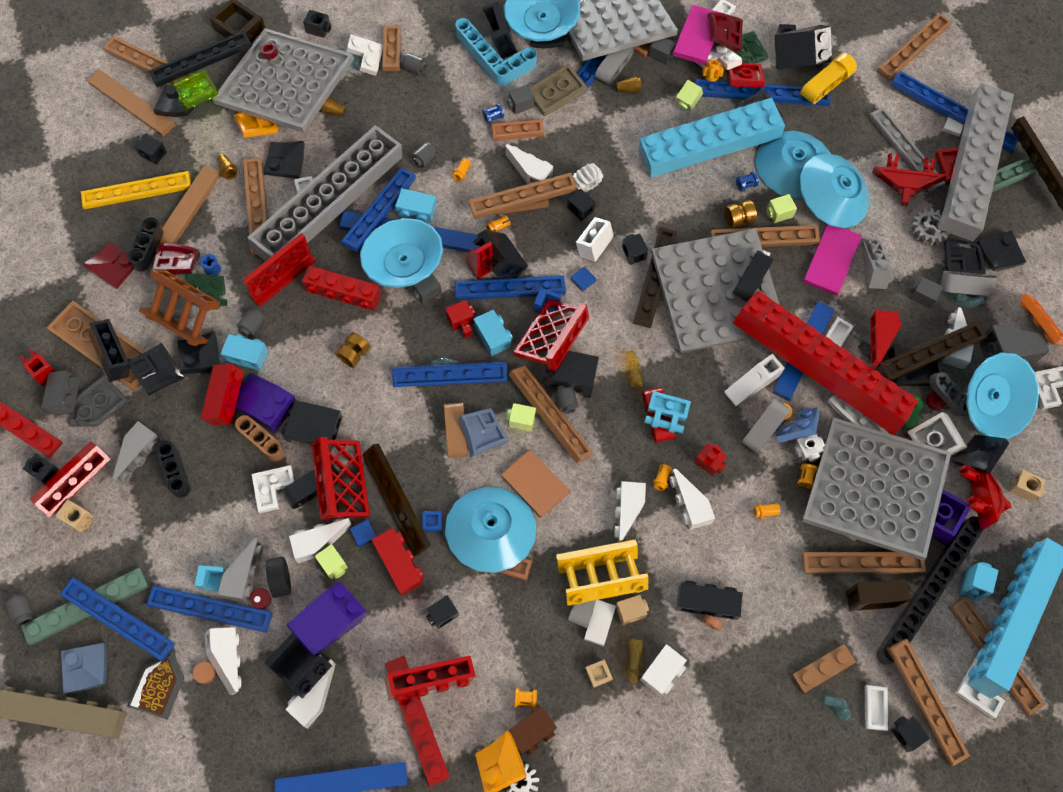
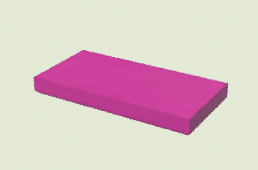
M692 5L674 49L673 56L706 65L714 44L710 40V24L707 14L710 12H722Z
M827 224L803 283L838 296L862 235L845 228L829 226Z

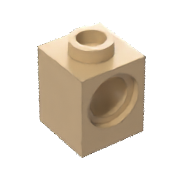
M1022 470L1014 476L1009 492L1032 502L1043 496L1045 492L1043 486L1046 480Z
M68 499L55 515L59 520L81 533L90 526L94 517L88 511ZM79 514L78 519L73 521L74 516Z
M641 595L619 601L615 605L622 625L645 618L647 611H649L645 599L642 600Z

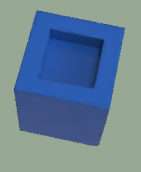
M540 288L534 302V311L540 313L548 299L561 302V295ZM550 307L548 313L557 311L558 308Z

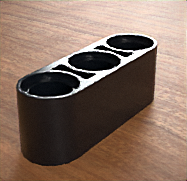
M148 217L142 222L128 253V260L138 272L148 269L163 236V229L159 221L154 217Z
M757 250L732 294L748 302L756 292L774 259Z
M167 440L161 441L156 446V454L167 488L174 496L178 498L185 497L190 491V485L179 451L172 442ZM167 449H171L169 454L164 455ZM173 466H177L175 471L169 472ZM182 483V487L179 490H175V487Z
M332 464V465H331V470H332L336 475H338V474H339L338 470L336 469V467L334 466V464ZM314 470L282 490L292 509L299 508L318 496Z

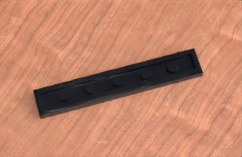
M244 30L154 68L149 72L156 87H160L247 50L252 45Z

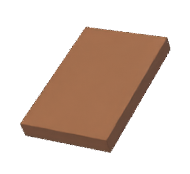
M528 450L501 474V477L540 518L570 493V490L531 450Z

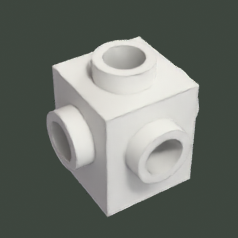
M815 434L797 439L794 449L797 456L801 457L803 463L807 461L813 462L821 458L825 445L822 438Z

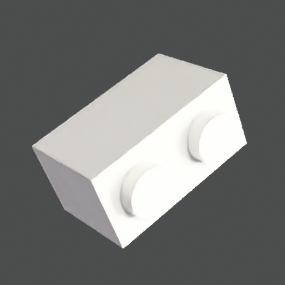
M594 217L576 241L580 257L596 262L614 237L610 221Z
M666 644L640 681L658 696H661L663 692L667 695L674 686L671 681L675 676L679 678L685 671L686 667L684 664L687 660Z

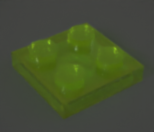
M206 70L173 84L187 109L219 94Z

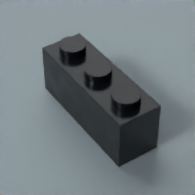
M110 319L89 323L90 339L109 382L129 377L130 364Z
M689 580L684 581V583L681 582L678 587L677 611L701 615L707 614L713 617L738 620L741 617L743 592H738L736 588L725 587V589H719L714 584L701 586Z

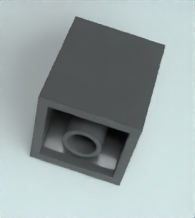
M993 325L985 333L987 338L979 342L985 360L999 353H1014L1028 361L1030 366H1033L1049 352V345L1044 339L1043 334L1001 325Z

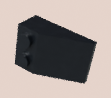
M821 24L774 34L777 69L818 65L832 61L831 27Z

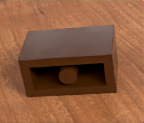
M541 706L511 728L509 732L520 754L523 755L526 752L527 755H530L538 749L537 743L541 740H544L546 743L556 735L554 731L557 727Z

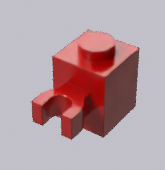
M465 300L445 308L446 317L453 331L461 329L465 339L471 337L472 329L470 325L474 323V316H476L472 305L469 306Z
M30 349L28 350L31 353L29 359H25L23 356L19 357L24 363L22 366L38 383L44 386L47 383L48 374L56 371L39 353L36 354Z
M708 442L698 454L694 463L714 476L716 472L721 473L727 465L724 462L727 455L721 452L722 448L715 444L713 446Z

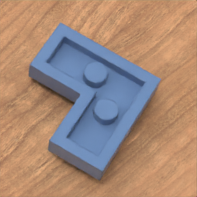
M805 408L798 412L797 422L780 425L776 433L778 443L815 435L820 415L818 408Z

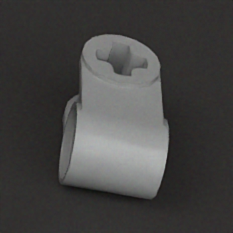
M596 600L577 605L574 604L568 621L587 628Z

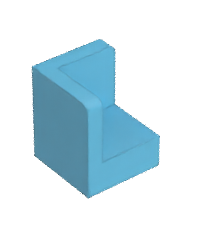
M199 565L194 586L200 590L219 591L221 579L226 570L223 567Z

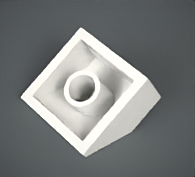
M943 412L908 431L913 441L952 452L951 456L967 448L948 414Z

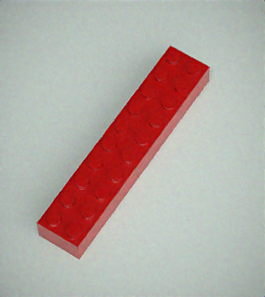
M758 290L741 309L733 322L741 330L892 435H895L907 422L919 401L913 395L898 387L894 382L882 376L878 371L866 365L862 360L850 354L846 349L841 348L830 338L825 337L814 327L809 326L798 316L793 315L782 305L777 304L766 294Z

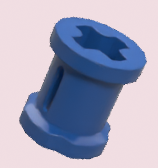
M499 103L495 104L492 108L482 109L483 117L488 124L495 119L504 118V112Z
M752 171L749 175L736 177V185L740 192H743L746 188L757 187L759 179L757 174Z
M206 254L201 258L200 264L204 268L206 275L215 277L221 272V266L214 255Z

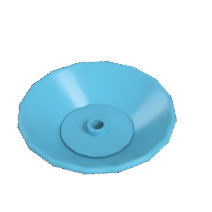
M506 0L504 5V18L510 29L520 37L536 42L551 41L566 35L576 25L581 13L580 0Z
M784 131L782 138L760 145L757 150L755 165L758 176L766 187L781 196L790 194L791 198L799 199L803 198L800 191V175L805 163L815 155L831 153L821 141L810 134L798 131Z
M829 153L815 155L805 163L800 175V191L806 205L818 219L829 226L848 228L856 226L866 217L870 206L869 189L863 175L852 163L841 156Z
M403 218L389 221L374 229L365 239L360 252L361 267L369 279L381 286L401 288L415 285L429 277L438 267L443 254L442 239L434 227L421 220Z
M999 353L991 356L975 370L968 385L966 404L969 418L979 433L985 436L1009 439L1023 431L1031 422L1038 406L1039 386L1036 373L1028 361L1014 353Z
M483 487L469 491L454 503L447 515L445 536L450 551L462 564L479 572L497 573L514 568L528 556L535 543L536 522L531 508L519 495L504 488ZM494 522L495 524L493 526H489L487 523Z

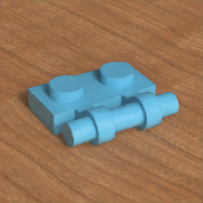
M653 391L648 411L655 413L654 417L646 415L644 423L650 424L654 428L668 429V432L683 433L684 426L677 424L678 420L686 421L691 401ZM661 415L671 417V422L661 420Z

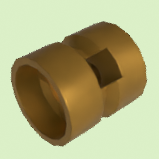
M751 200L740 202V205L732 204L724 208V218L728 227L733 229L742 226V224L746 225L756 222V208Z
M352 332L345 340L346 344H342L335 352V355L349 367L355 368L361 360L360 356H364L371 346L363 337Z

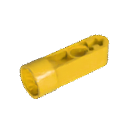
M847 53L838 55L826 68L804 85L800 95L812 104H816L837 85L856 72L857 65L854 58Z

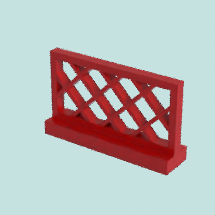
M302 233L243 279L248 290L247 295L259 307L307 270L308 266H312L316 262Z
M548 299L514 350V356L548 365L549 370L556 372L590 318L587 305L580 303L577 307ZM550 307L558 308L557 311L548 313ZM574 312L571 316H564V313ZM558 315L562 316L560 320L554 322L551 320V318ZM549 319L550 323L543 326L539 325L541 321ZM565 323L566 326L563 329L556 331V326ZM553 328L554 332L544 335L542 332ZM540 332V337L531 340L533 334ZM557 337L555 342L547 344L546 340ZM544 341V346L534 348V344ZM531 346L533 349L528 352L522 351L523 348ZM548 350V354L545 358L537 355L538 353Z
M319 437L311 443L320 519L369 517L360 441L327 440V437ZM328 445L334 446L339 451L336 456L329 452ZM347 446H354L355 454L353 457L345 450ZM340 454L349 460L345 466L337 459ZM333 463L341 469L338 475L331 470ZM351 463L357 468L356 475L347 469ZM343 472L352 479L348 485L339 478ZM335 482L344 488L340 495L334 490ZM353 482L360 488L358 494L350 488ZM346 491L354 498L350 504L342 497ZM338 501L346 507L344 512H337L336 503ZM356 501L362 505L363 512H358L352 507Z

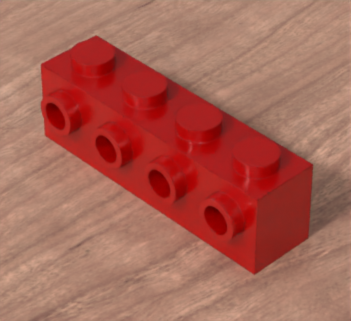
M308 266L302 280L305 291L311 294L325 296L326 298L356 305L363 309L375 311L381 297L379 285L313 266Z
M90 441L31 496L30 500L37 508L50 517L62 507L67 499L72 498L77 493V490L88 483L97 471L105 467L110 458Z
M470 655L387 673L384 681L388 700L395 699V702L407 700V696L415 694L416 697H423L429 694L428 691L437 690V693L449 690L450 686L457 685V688L470 685L469 682L476 675Z

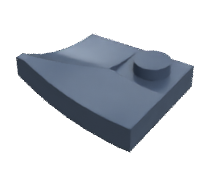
M491 408L462 415L458 419L468 444L470 457L504 445L509 441Z
M106 643L61 651L63 694L76 693L105 685L107 675Z

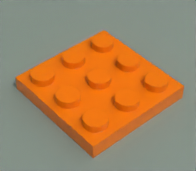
M1027 293L1021 296V307L1034 316L1032 321L1038 328H1043L1046 331L1043 334L1050 343L1063 346V333L1036 298Z

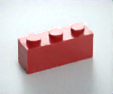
M233 364L213 365L201 415L202 420L213 426L232 425L243 378V370Z
M394 528L371 539L401 596L423 585L421 578L424 575L419 566L414 567L412 561L415 559L409 549H404L402 544L405 543V540L400 532L396 533Z

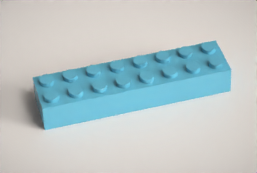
M769 98L642 137L639 140V151L652 178L782 138L785 124L773 99Z
M1049 538L1036 542L1033 547L1026 548L1023 552V561L1014 572L1016 577L1007 587V591H1009L1007 597L1002 599L999 605L1001 610L992 620L993 628L986 634L984 638L986 643L976 655L978 662L968 673L970 678L967 685L988 698H993L1010 691L1062 571L1063 546Z

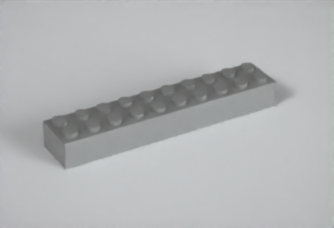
M981 83L973 93L942 213L940 230L970 241H974L983 231L1014 94Z
M376 125L372 127L247 237L251 250L267 261L300 233L305 236L307 243L311 241L402 158V145Z

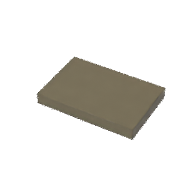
M569 63L529 87L535 97L534 103L544 116L549 115L588 91L587 86Z

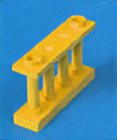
M636 539L556 555L559 574H567L570 589H566L567 606L648 590V574L639 575L634 559H638ZM626 561L631 577L619 579L614 563ZM606 565L611 581L599 583L594 567ZM586 569L591 585L579 587L574 571Z

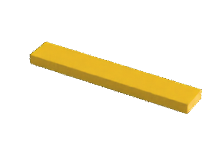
M185 171L81 191L82 207L85 210L188 190L191 186L190 173Z

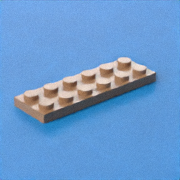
M72 301L47 329L103 369L90 339L89 323L101 320L75 301ZM114 330L128 362L145 353L143 349ZM130 366L129 377L118 380L133 392L141 384Z

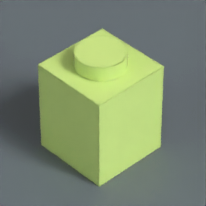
M687 80L676 96L678 106L684 110L688 108L692 111L703 95L702 88Z
M790 194L770 200L766 213L773 223L793 218L797 207Z
M513 403L512 410L508 409L506 420L509 421V427L532 432L536 408Z
M332 544L315 555L330 579L341 577L346 572L345 569L348 568Z

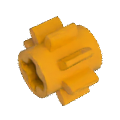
M709 60L708 65H703L702 73L703 76H706V80L717 81L719 77H723L724 69L721 62Z

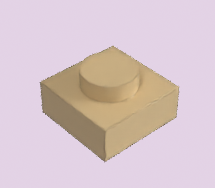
M605 659L585 667L593 688L613 680Z

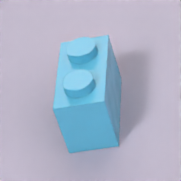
M401 188L395 206L397 216L432 223L437 207L436 196Z
M494 309L474 318V327L491 356L510 348L511 340L513 339L508 329L505 330L500 314L497 315Z
M228 334L221 351V356L225 362L261 371L268 349L265 343L259 339L250 340L239 334L235 336Z
M984 562L971 566L962 572L957 594L967 596L975 601L993 594L999 570L992 568L990 564Z

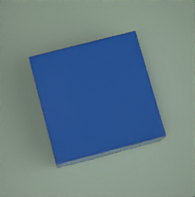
M585 266L571 276V281L582 292L594 284L597 279Z
M422 511V529L424 532H442V511Z
M368 520L350 528L358 547L372 542L371 539L376 537Z

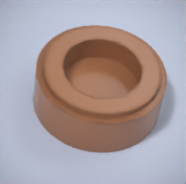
M704 614L701 620L703 624L718 631L721 630L723 622L707 614Z
M200 662L193 670L194 679L201 684L210 683L216 675L214 667L209 662Z

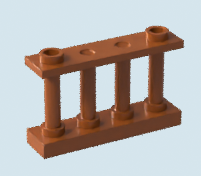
M152 270L150 277L157 281V289L151 307L140 308L139 312L146 315L147 319L156 321L184 338L190 345L206 344L208 340L199 335L206 313L209 310L219 309L221 302L166 270ZM165 287H168L172 293L164 314L158 309ZM181 295L184 297L185 303L179 322L172 319L178 297ZM195 303L198 305L199 312L193 330H190L186 327L192 305Z

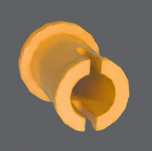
M462 158L458 167L452 171V177L457 181L464 180L466 172L471 167V162L466 158Z
M504 215L495 221L490 220L486 224V228L489 231L497 232L510 226V221L507 222L506 220L509 219Z
M665 464L659 466L657 477L653 480V487L655 489L664 491L668 487L667 482L672 471L670 466Z
M759 503L753 507V513L755 518L759 519L767 516H779L780 506L778 503L761 505Z

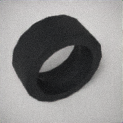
M285 557L267 559L266 575L272 597L277 598L290 595V573Z

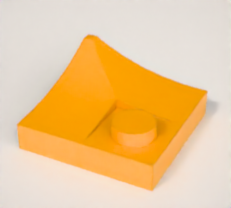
M241 112L234 115V121L238 125L243 138L278 133V126L275 123Z
M506 731L486 748L475 753L484 792H497L527 777L519 751L509 731Z

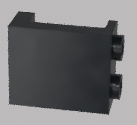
M498 1L483 7V11L492 29H500L491 33V38L501 58L516 54L517 49L510 28Z
M484 230L474 240V244L477 246H482L489 242L492 243L493 255L499 262L492 269L495 276L517 278L528 267L506 234Z
M893 344L888 351V358L891 359L912 349H902L901 344ZM942 359L892 380V382L897 386H930L929 379L932 374L945 373L941 364Z
M568 351L556 372L545 370L543 381H546V388L550 389V385L555 384L584 390L583 397L591 398L599 357Z
M295 400L294 405L289 409V420L287 424H284L282 434L287 442L294 440L311 444L319 437H327V440H336L343 416L340 410ZM328 445L329 452H332L333 446Z
M293 633L265 662L302 699L332 667L321 654L313 657Z

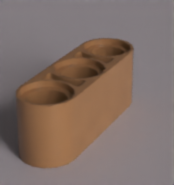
M463 402L444 404L448 458L468 456L467 441L458 421L464 415Z
M244 415L236 420L235 427L240 435L272 462H278L283 459L285 452L279 441L252 418ZM250 424L248 429L242 430L243 426ZM264 436L262 441L256 442L258 437ZM273 448H278L276 453L270 454Z

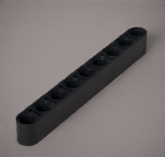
M972 516L961 524L955 537L949 545H946L877 650V659L880 663L884 665L894 663L893 659H889L886 656L885 650L899 642L896 638V633H899L903 639H908L909 643L913 640L983 532V530L981 531L977 516ZM969 524L974 527V531L970 529ZM959 539L964 542V546L960 544ZM949 554L954 557V562L950 560ZM938 570L944 573V578L939 575ZM928 585L933 587L934 594L929 591ZM918 601L923 604V610L919 608ZM907 617L913 620V626L907 622Z

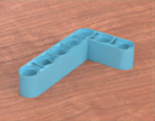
M461 18L456 21L457 39L497 85L505 86L536 67L537 51L534 48L527 47L503 61L469 20Z

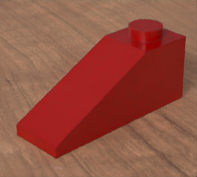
M491 242L477 249H472L466 254V264L477 279L492 272L493 247Z
M875 310L870 317L871 368L874 370L882 361L894 337L901 328L899 312Z

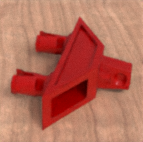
M892 153L887 155L886 168L874 166L872 171L875 176L898 192V195H902L901 205L908 206L910 196L914 197L915 194L944 182L947 174L934 173L935 158L932 159L930 166L929 158H924L922 172L897 169L899 154H896L894 161H892Z
M963 465L960 468L959 472L962 473L960 476L970 481L973 496L969 497L966 503L970 505L968 508L977 512L982 531L998 522L1001 513L1012 508L1011 503L1003 496L1002 489L992 473H981L968 465Z

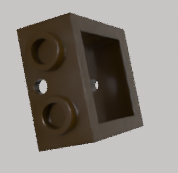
M229 0L209 18L213 29L225 38L245 30L251 42L265 28L263 18L237 0ZM236 11L250 20L238 32L224 24Z
M906 579L857 583L845 591L849 611L897 608L911 600V588L907 585Z

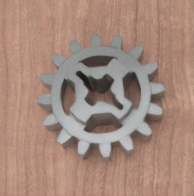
M930 208L929 211L923 209L922 212H917L912 219V225L910 226L911 229H914L912 235L917 234L916 240L922 239V244L929 242V245L932 246L935 242L936 245H939L941 242H945L951 234L943 230L940 234L939 226L942 215L939 214L940 210L934 212L933 208Z

